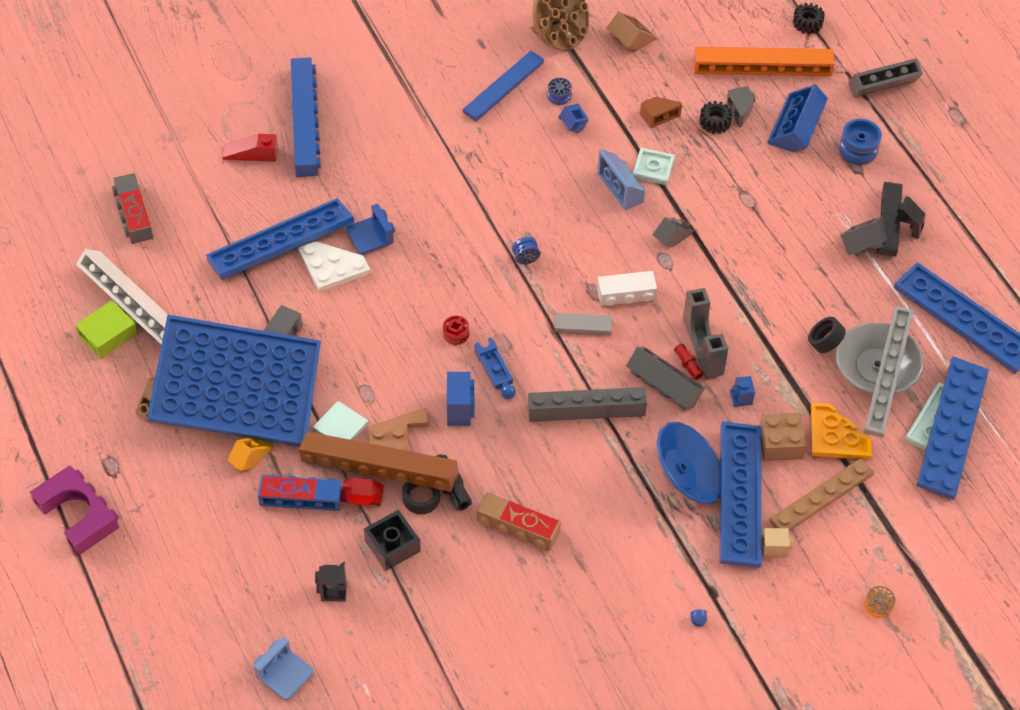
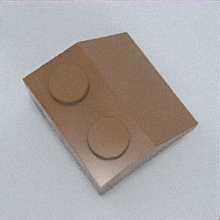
M619 11L606 27L611 32L610 35L614 39L620 40L622 42L621 45L627 50L633 49L637 51L657 38L635 17Z

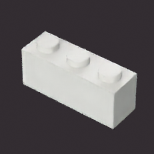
M653 271L601 276L597 279L600 306L656 300L657 286Z

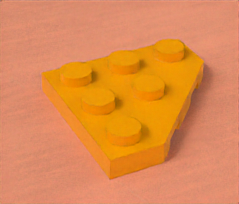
M811 403V456L871 460V439L866 434L863 435L856 429L857 426L847 417L841 416L832 404Z

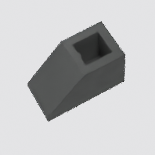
M665 217L652 235L664 246L674 247L689 237L694 231L684 219L678 220L675 217Z

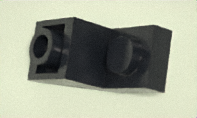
M906 196L903 203L900 202L898 205L899 221L910 224L912 237L919 239L924 228L926 214L910 197Z

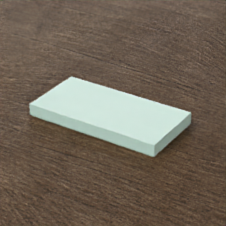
M940 382L936 385L904 440L924 451L927 447L944 385Z

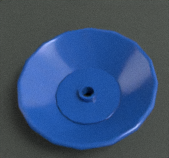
M681 422L666 423L659 430L656 442L658 457L665 478L688 499L701 504L714 503L720 497V462L715 451L707 440L693 427Z

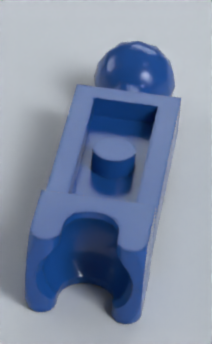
M492 338L488 339V347H482L480 343L476 342L474 345L475 354L479 362L482 363L495 390L502 388V397L512 399L516 394L515 387L510 385L513 384V378L499 354Z

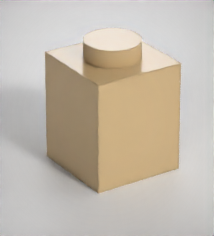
M764 528L762 535L763 556H788L789 548H793V537L789 536V529Z

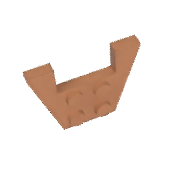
M427 408L369 426V443L408 451L407 428L428 427Z

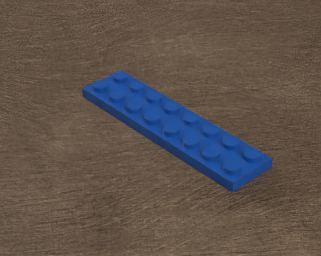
M336 198L208 253L205 256L213 270L223 280L319 237L330 234L335 230L346 227L355 222L354 216Z
M917 262L895 283L894 288L1013 373L1016 374L1020 370V333Z
M952 356L917 479V487L953 500L955 499L989 369Z
M723 421L720 425V564L760 568L762 564L761 426Z

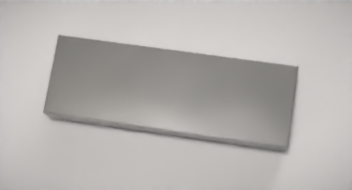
M555 313L554 332L611 335L612 316Z

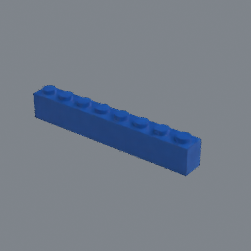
M312 57L291 58L296 177L318 176V168H321L320 158H317V155H320V144H316V141H320L319 130H316L319 127L318 117H315V114H318V104H314V101H318L317 90H314V88H317L316 77H313V75H316V64H312Z

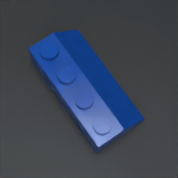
M816 84L788 94L767 143L769 145L791 152L804 150L808 147L828 99Z

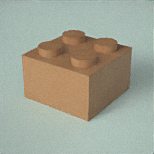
M801 414L761 415L759 426H761V446L764 461L803 459L806 443Z

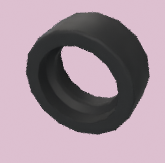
M826 317L813 326L808 335V341L819 353H827L835 349L842 342L846 330L835 317Z
M404 483L402 499L405 507L410 512L427 514L437 508L440 502V490L427 487L433 491V497L425 502H416L410 498L409 493L412 489L419 486Z

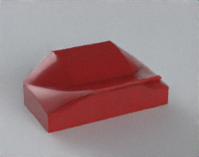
M353 477L344 480L341 502L365 506H381L384 485L373 479Z

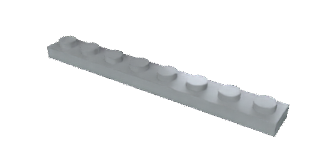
M898 306L894 308L864 429L865 434L884 437L914 310Z

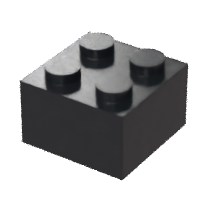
M399 509L364 528V540L385 571L421 551L419 537Z

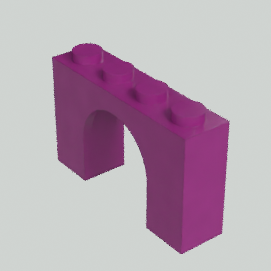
M69 465L31 490L30 495L34 504L44 515L69 500H81L90 506L88 514L64 532L68 544L78 555H81L119 528L117 522L119 517L113 509L109 510L107 508V503L102 496L98 497L95 494L96 491L92 484L84 481L82 473L78 469L75 471Z

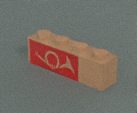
M486 492L477 509V521L483 526H491L503 534L513 535L517 539L533 543L541 549L551 550L560 533L561 521L489 492Z

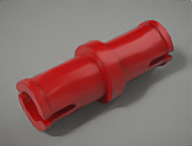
M684 343L677 345L674 348V352L681 360L683 368L687 369L693 380L700 379L704 373L697 365L696 358L689 353Z

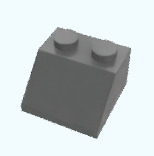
M883 215L850 227L840 235L848 255L855 254V256L865 253V249L871 247L874 250L883 246L882 243L887 240Z

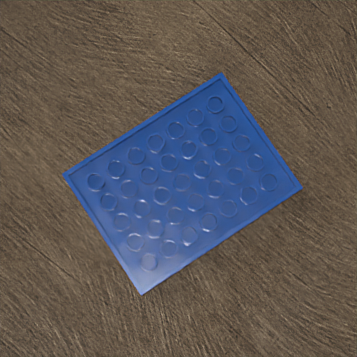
M167 314L147 422L300 447L308 431L321 341Z

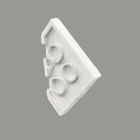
M316 241L298 247V252L318 292L371 274L370 268L362 255Z

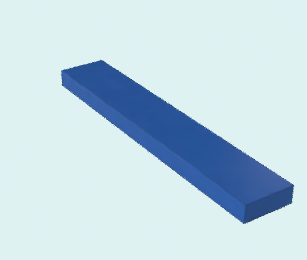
M533 51L528 52L463 108V113L477 122L544 63V58Z

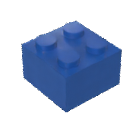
M447 372V426H471V418H475L474 379H471V372Z

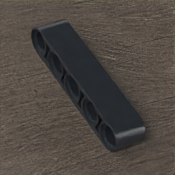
M884 181L880 216L883 215L887 240L882 243V247L878 248L877 254L897 256L900 232V213H897L899 203H902L903 184Z

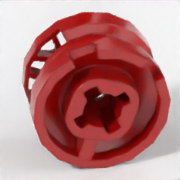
M454 315L448 317L443 322V336L446 342L452 345H461L468 340L470 334L469 323L466 318Z

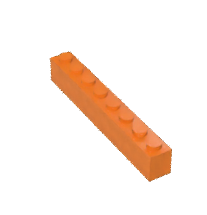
M695 47L694 52L695 74L832 76L835 65L833 49Z

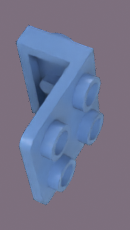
M283 636L278 641H274L270 645L269 650L264 655L259 656L253 665L255 677L284 700H289L314 674L313 668L290 650L289 641Z

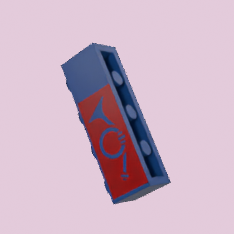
M273 474L261 475L258 492L259 505L340 511L342 482L334 478L317 479L315 477L299 478L296 476L284 477Z

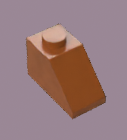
M654 97L641 102L640 115L648 126L653 128L680 117L682 104L678 101Z

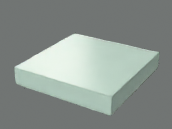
M640 148L633 171L635 178L667 186L675 155Z
M337 401L313 426V431L319 434L354 440L368 425V420Z

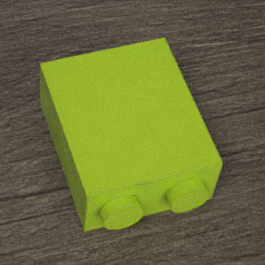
M113 300L75 324L78 336L100 359L137 335L136 321L131 316L129 317L125 310Z

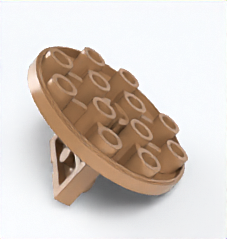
M534 0L532 6L533 25L530 28L534 33L537 32L541 40L549 47L556 50L572 49L578 46L587 34L589 6L585 0Z

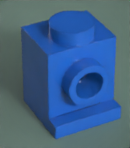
M579 103L565 106L558 117L559 120H563L569 131L575 130L576 133L584 130L589 120Z
M751 376L737 377L735 379V385L730 389L734 407L753 405L755 389Z

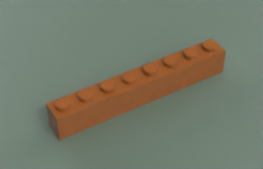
M307 431L299 447L301 461L307 464H316L326 468H336L346 472L351 471L361 473L362 475H371L382 479L396 480L401 483L436 488L438 490L452 491L459 474L457 460Z

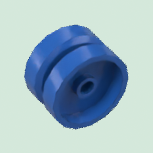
M867 119L849 121L843 128L839 146L840 154L845 160L853 164L861 165L872 162L877 157L882 133L876 123Z

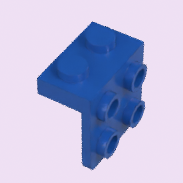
M378 203L371 205L372 217L346 227L350 239L361 255L394 243L393 233L395 228L392 222H388L386 211L381 209Z

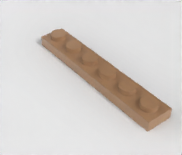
M860 458L772 516L769 522L775 528H788L791 531L872 477L874 471Z

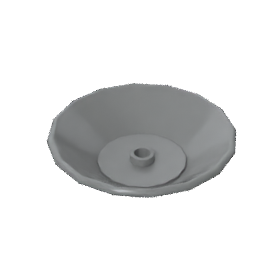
M868 322L854 326L846 332L844 339L836 347V364L843 377L856 388L870 394L874 392L890 327L888 323ZM909 334L894 394L906 391L914 385L924 368L923 353L916 340Z

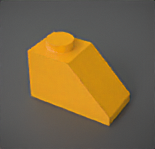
M252 438L240 439L236 441L227 460L239 471L253 469L272 450L273 446L263 440Z

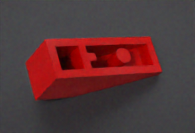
M258 133L225 143L222 158L223 160L276 162L278 152L277 135Z

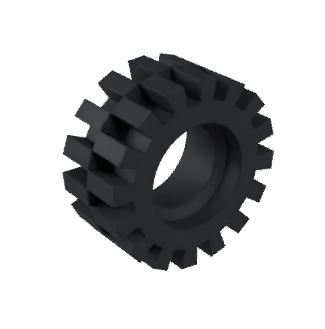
M804 3V6L800 4L794 11V28L797 27V31L802 30L801 33L806 31L807 34H810L811 31L813 34L816 31L819 32L820 28L822 29L825 12L822 11L821 7L818 8L817 4L813 6V3H810V5ZM804 17H811L813 20H808Z
M711 101L708 102V105L704 104L701 108L699 121L700 126L702 125L706 132L709 133L711 130L712 134H715V131L721 134V130L726 132V129L730 128L732 112L727 104L723 105L721 101L719 104H717V101H714L713 104ZM710 116H720L721 119H713Z

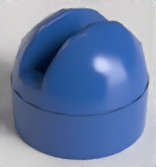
M698 609L690 612L692 624L698 627L703 626L707 621L706 610Z

